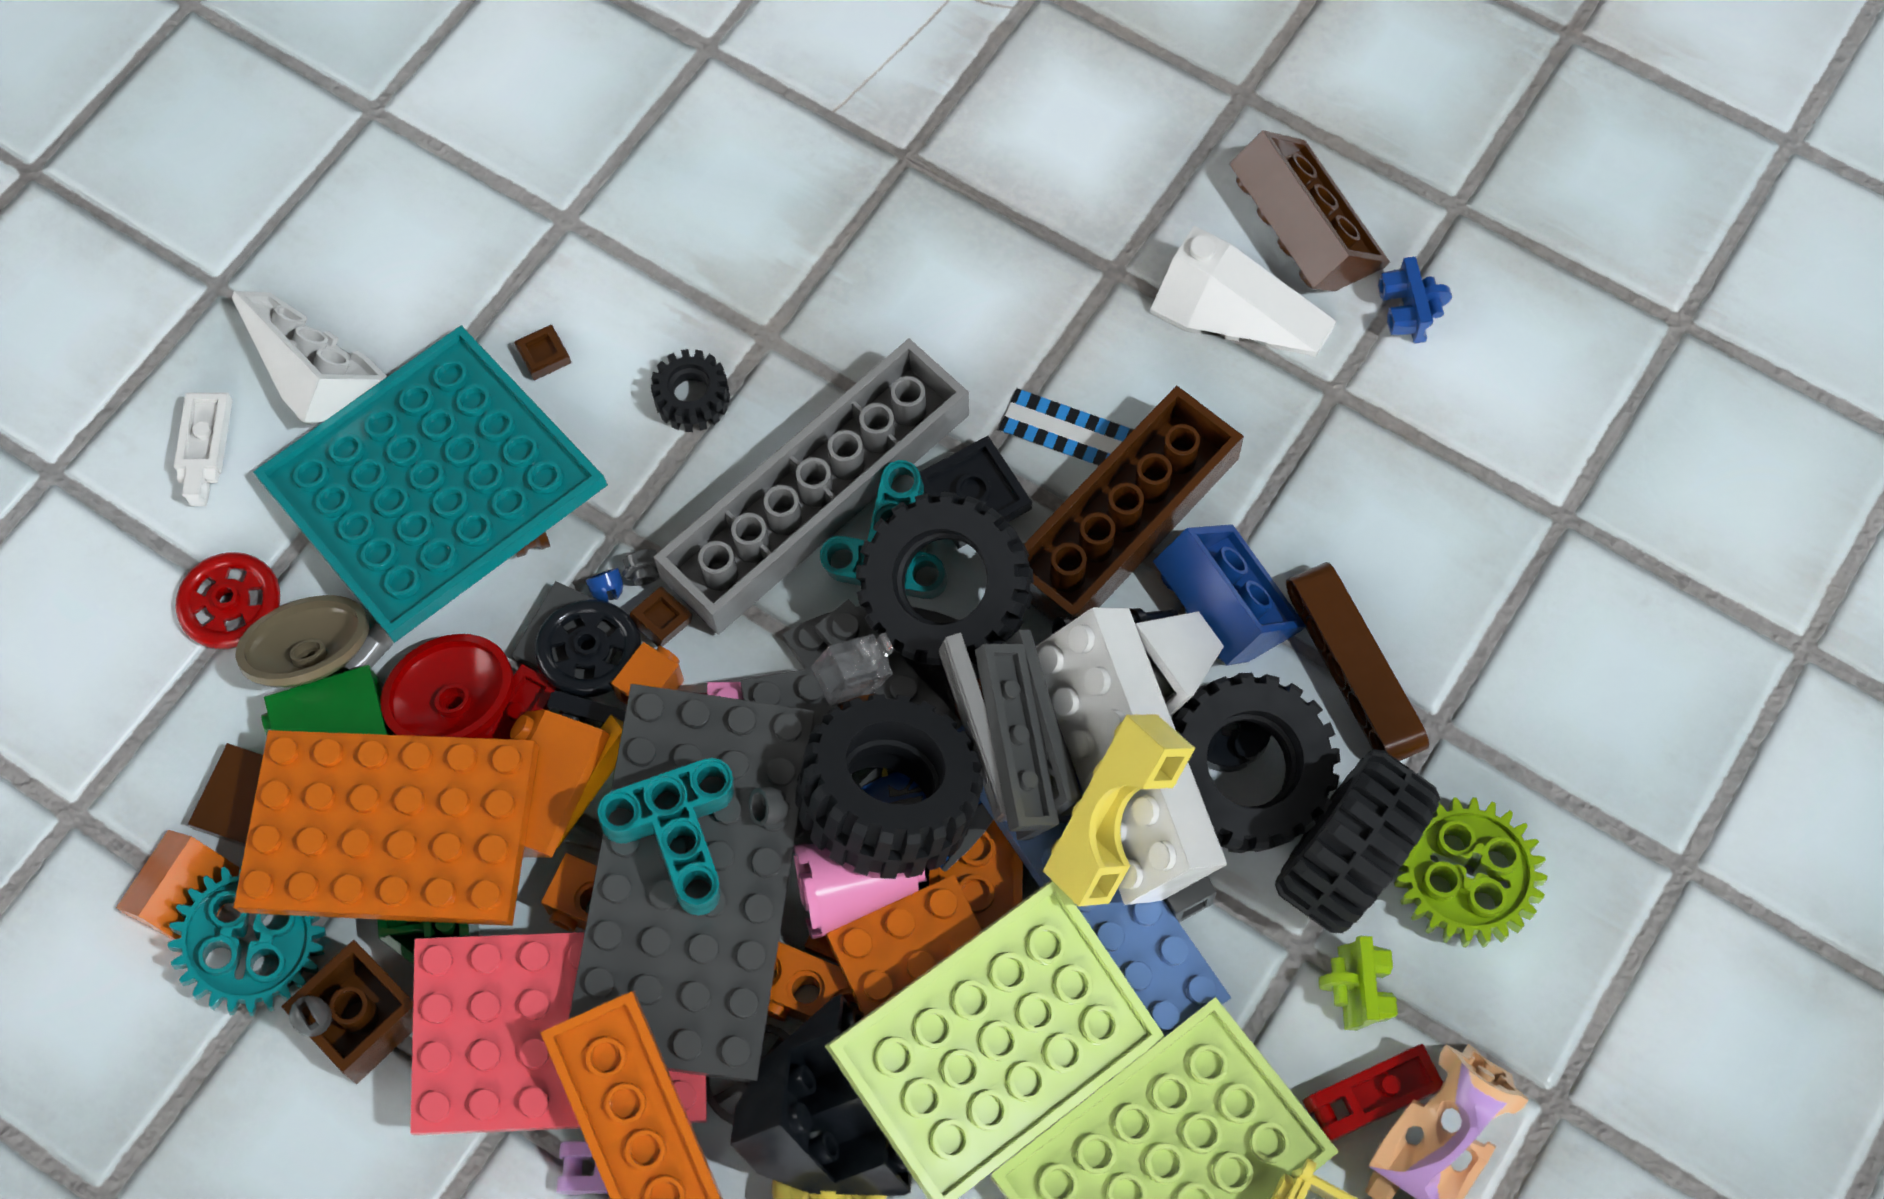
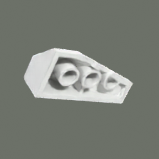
M1196 226L1192 228L1174 255L1150 309L1151 314L1186 332L1200 334L1201 330L1226 335L1225 339L1239 342V338L1264 342L1268 348L1315 357L1337 322L1232 244Z

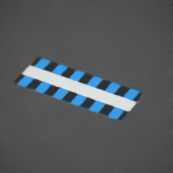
M1017 388L998 430L1099 466L1134 429Z

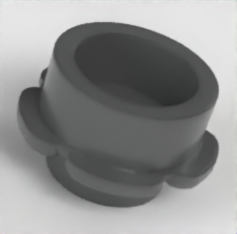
M644 549L627 555L623 559L625 570L622 572L623 577L633 580L635 585H646L658 580L659 573L654 560V556L657 554L656 550Z

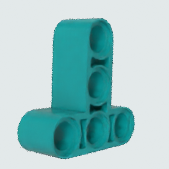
M897 460L890 463L884 469L867 541L871 542L877 531L873 527L879 519L882 518L886 521L894 514L891 510L893 507L901 502H904L906 505L916 502L915 496L923 494L924 484L918 468L913 463L906 460ZM908 475L914 479L912 488L904 493L894 491L892 489L893 481L898 476ZM835 536L823 544L820 550V561L832 579L861 586V582L856 579L857 565L863 564L865 555L860 551L865 540ZM837 551H851L853 559L847 567L836 569L831 566V558ZM919 551L907 569L905 577L906 595L922 599H933L940 596L945 591L948 580L942 561L935 555ZM933 567L938 571V578L932 585L921 586L915 582V576L921 568Z
M716 758L703 759L606 794L598 806V818L605 836L612 842L623 844L655 834L676 897L682 909L689 914L697 916L705 915L714 910L720 899L719 879L697 818L720 811L731 802L734 786L732 771L728 764ZM714 776L724 781L725 786L722 790L713 794L705 793L699 787L700 783L707 777ZM670 792L679 797L677 805L668 810L659 809L654 805V800L662 793ZM619 808H626L634 813L632 820L623 826H616L608 821L610 814ZM678 836H689L695 841L693 849L685 854L675 853L669 848L672 840ZM701 879L711 885V891L703 898L694 899L685 893L686 886L693 880Z

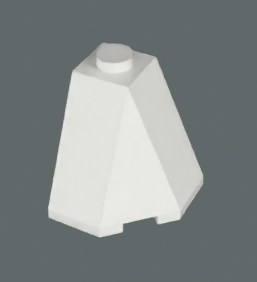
M1199 611L1135 624L1171 717L1195 694L1224 647Z

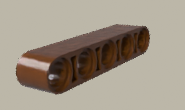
M1325 562L1286 580V589L1289 598L1299 617L1306 625L1307 632L1371 748L1385 750L1399 761L1428 749L1429 740L1422 722L1334 567L1330 563Z

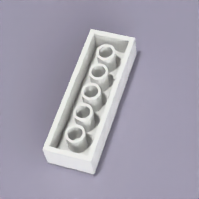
M1091 608L1035 646L1053 710L1083 793H1085L1093 778L1094 768L1103 759L1113 741L1115 729L1124 720L1126 715L1157 714L1176 731L1129 608ZM1189 763L1186 764L1174 788L1140 789L1127 803L1122 815L1120 833L1122 847L1130 867L1118 887L1124 905L1162 901L1227 865Z

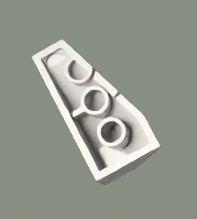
M234 291L232 296L233 302L282 400L296 413L297 418L302 422L319 425L387 378L361 352L354 351L350 355L338 347L336 344L339 338L329 331L322 333L305 325L307 321L305 315L268 292Z

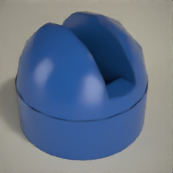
M618 568L602 572L585 580L589 592L596 600L609 602L608 591H611L614 599L617 600L623 591V579Z

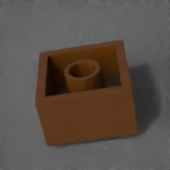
M352 940L281 1006L289 1015L293 1003L305 996H317L329 1005L332 1012V1020L329 1027L322 1034L310 1037V1039L344 1075L356 1084L413 1032V1000L355 940ZM308 1006L304 1007L301 1011L310 1026L316 1020Z

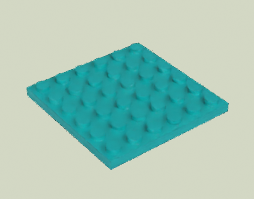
M462 325L253 471L260 483L394 643L608 486L604 475Z

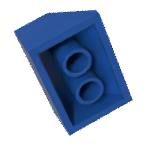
M1233 524L1186 528L1153 560L1161 572L1163 583L1167 588L1175 592L1185 607V613L1199 611L1224 647L1217 658L1223 661L1226 666L1250 662L1298 634L1306 627Z

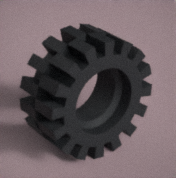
M688 349L681 350L682 358L679 359L676 358L673 352L667 356L669 364L667 365L661 360L657 365L659 373L653 372L651 377L653 383L651 385V392L657 412H660L661 419L665 423L670 420L671 426L674 429L679 430L681 424H684L686 432H693V424H699L700 431L707 429L706 421L710 420L715 425L720 421L718 412L725 415L727 411L726 403H730L729 386L724 368L720 362L716 364V359L711 354L704 359V354L701 350L696 349L694 357H690ZM688 380L702 381L707 387L705 394L694 401L679 400L675 396V389L678 385Z

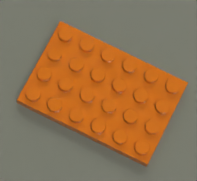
M268 730L233 908L240 913L513 926L539 745L535 740Z

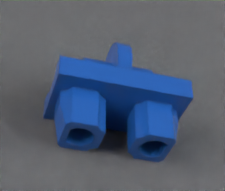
M1416 256L1403 258L1400 269L1381 273L1378 281V289L1383 301L1402 298L1404 305L1391 307L1388 310L1387 323L1390 334H1411L1414 344L1426 342L1427 335L1425 330L1433 324V318H1440L1444 315L1443 306L1452 299L1450 287L1436 284L1435 278L1432 276L1422 280Z

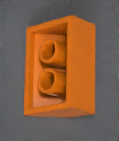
M548 710L527 711L515 721L510 731V737L513 740H535L539 745L523 857H553L609 739L610 734L608 732Z

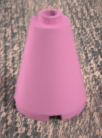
M799 844L793 847L796 854L794 855V864L800 898L806 911L809 910L810 918L805 920L812 939L825 936L830 931L919 891L918 883L926 880L925 870L922 875L906 878L904 873H897L896 879H881L880 873L870 871L868 876L854 872L855 867L846 862L841 866L830 859L831 852L827 848L821 851L815 844Z

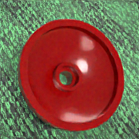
M452 634L430 640L408 653L389 674L381 694L383 718L394 735L475 738L499 718L510 700L514 685L511 664L498 645L481 636Z

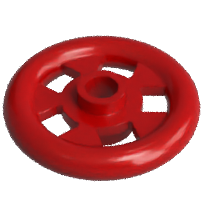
M240 552L217 554L197 564L181 582L175 603L177 619L183 631L192 640L203 646L214 649L236 648L239 640L250 626L279 607L281 597L280 586L272 569L257 557ZM230 570L246 571L244 581L227 579ZM210 578L216 583L210 587L206 596L197 592L199 587L206 579ZM262 589L263 598L261 605L249 606V591ZM227 593L233 594L229 602L220 603L223 595ZM207 608L214 619L203 626L198 621L196 614L202 609ZM243 615L246 625L236 630L228 631L225 624L226 621L235 620Z

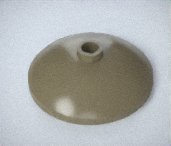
M321 595L299 599L274 609L250 626L237 644L236 661L242 674L247 679L258 684L270 687H295L312 683L336 672L359 652L368 636L369 621L363 607L347 597Z

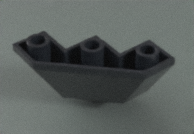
M842 994L829 1000L763 1059L759 1066L757 1081H750L735 1106L730 1145L758 1174L810 1194H821V1191H836V1194L903 1196L911 1193V1173L825 1047V1045L864 1017L862 1012L858 1009L855 1010Z

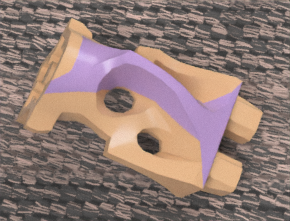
M1445 1044L1440 1052L1439 1065L1446 1070L1448 1075L1442 1087L1425 1105L1413 1100L1388 1131L1369 1164V1167L1374 1171L1365 1192L1373 1199H1392L1398 1189L1401 1188L1416 1199H1464L1496 1148L1489 1141L1483 1144L1475 1139L1492 1119L1504 1113L1515 1114L1523 1109L1529 1100L1515 1087L1513 1075L1490 1062L1469 1044H1467L1463 1052H1459ZM1448 1108L1457 1110L1462 1120L1459 1130L1453 1133L1445 1130L1441 1122L1442 1114ZM1413 1126L1421 1127L1424 1132L1423 1139L1417 1145L1409 1144L1405 1138L1408 1129ZM1465 1150L1469 1151L1472 1155V1160L1468 1167L1462 1171L1454 1170L1451 1164Z

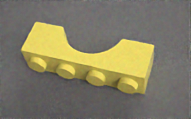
M1157 714L1126 715L1124 720L1117 726L1114 732V739L1103 759L1094 768L1093 778L1084 795L1075 804L1070 821L1061 837L1052 847L1051 856L1043 872L1078 907L1109 904L1130 867L1122 847L1120 833L1122 815L1127 803L1140 789L1174 788L1195 750V747Z

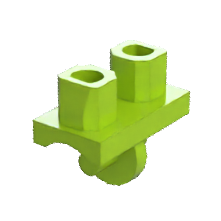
M1358 936L1355 942L1338 946V957L1331 958L1332 973L1318 978L1321 990L1333 991L1334 1006L1343 1007L1344 1030L1358 1031L1373 1023L1390 1020L1398 1014L1396 997L1393 993L1377 992L1376 978H1384L1391 974L1393 968L1392 951L1374 946L1372 936Z

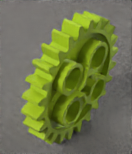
M1456 797L1449 804L1448 812L1439 803L1421 839L1398 870L1405 873L1396 878L1394 887L1408 888V891L1400 900L1401 905L1415 903L1417 908L1411 919L1415 921L1424 916L1428 918L1429 922L1425 931L1428 934L1438 926L1443 928V942L1445 943L1451 939L1454 933L1460 934L1462 947H1467L1475 935L1480 945L1486 947L1491 940V933L1502 943L1509 936L1507 927L1519 933L1525 926L1522 918L1531 920L1537 912L1532 904H1539L1544 898L1545 894L1535 887L1542 886L1547 880V875L1535 870L1541 867L1546 859L1544 856L1531 855V851L1539 843L1538 839H1523L1522 835L1528 825L1523 823L1515 828L1510 825L1513 816L1511 810L1506 812L1501 818L1496 816L1495 802H1491L1486 810L1482 811L1479 810L1477 798L1473 797L1467 808L1463 809ZM1453 835L1460 838L1465 850L1457 851L1449 848L1445 843L1444 836ZM1495 851L1503 854L1508 860L1509 867L1503 868L1494 865L1489 858L1488 852ZM1435 855L1440 862L1432 861L1430 856ZM1465 865L1473 868L1472 875L1475 876L1474 878L1466 876ZM1430 877H1443L1450 884L1451 891L1445 893L1437 891L1431 885ZM1504 881L1508 883L1509 888H1504L1499 882ZM1475 893H1486L1494 900L1495 909L1489 910L1479 906L1475 900Z

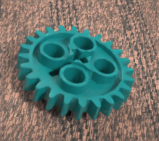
M223 867L221 868L222 881L217 884L207 875L203 877L207 888L204 893L191 888L188 890L194 902L192 906L177 905V911L185 920L184 922L170 923L171 931L181 935V938L168 942V948L170 951L182 952V955L172 960L171 965L174 970L188 968L180 977V983L184 987L197 982L198 984L192 993L193 998L199 1000L210 993L209 1007L212 1010H215L224 1000L227 1001L228 1013L232 1016L236 1013L239 1004H245L250 1016H254L257 1002L262 1001L270 1012L274 1011L275 996L280 995L287 1001L292 997L289 987L295 985L301 988L306 984L305 979L301 975L303 971L309 973L318 972V966L310 960V956L324 955L325 950L323 946L314 943L313 940L326 936L325 927L313 926L312 924L322 917L289 915V921L283 928L271 930L264 926V919L268 914H256L253 930L259 941H251L249 943L244 976L242 979H236L235 973L243 952L237 937L246 936L250 913H241L232 922L225 923L217 919V912L223 905L235 902L239 876L232 877L229 870ZM225 948L231 951L232 957L226 966L214 969L206 965L207 956L212 950ZM265 955L276 957L279 960V966L273 974L261 976L253 971V966L260 957Z

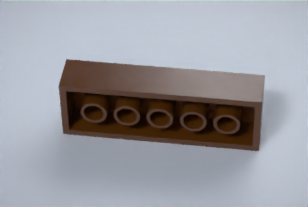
M1176 385L1024 543L1030 556L1028 557L1029 565L1033 569L1034 583L1030 585V594L1033 596L1031 604L1053 622L1057 617H1079L1091 608H1099L1238 461L1244 436Z

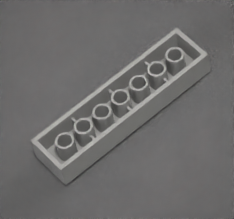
M908 338L654 556L660 578L719 635L877 497L881 476L884 469L890 463L897 460H906L914 464L969 416V391Z

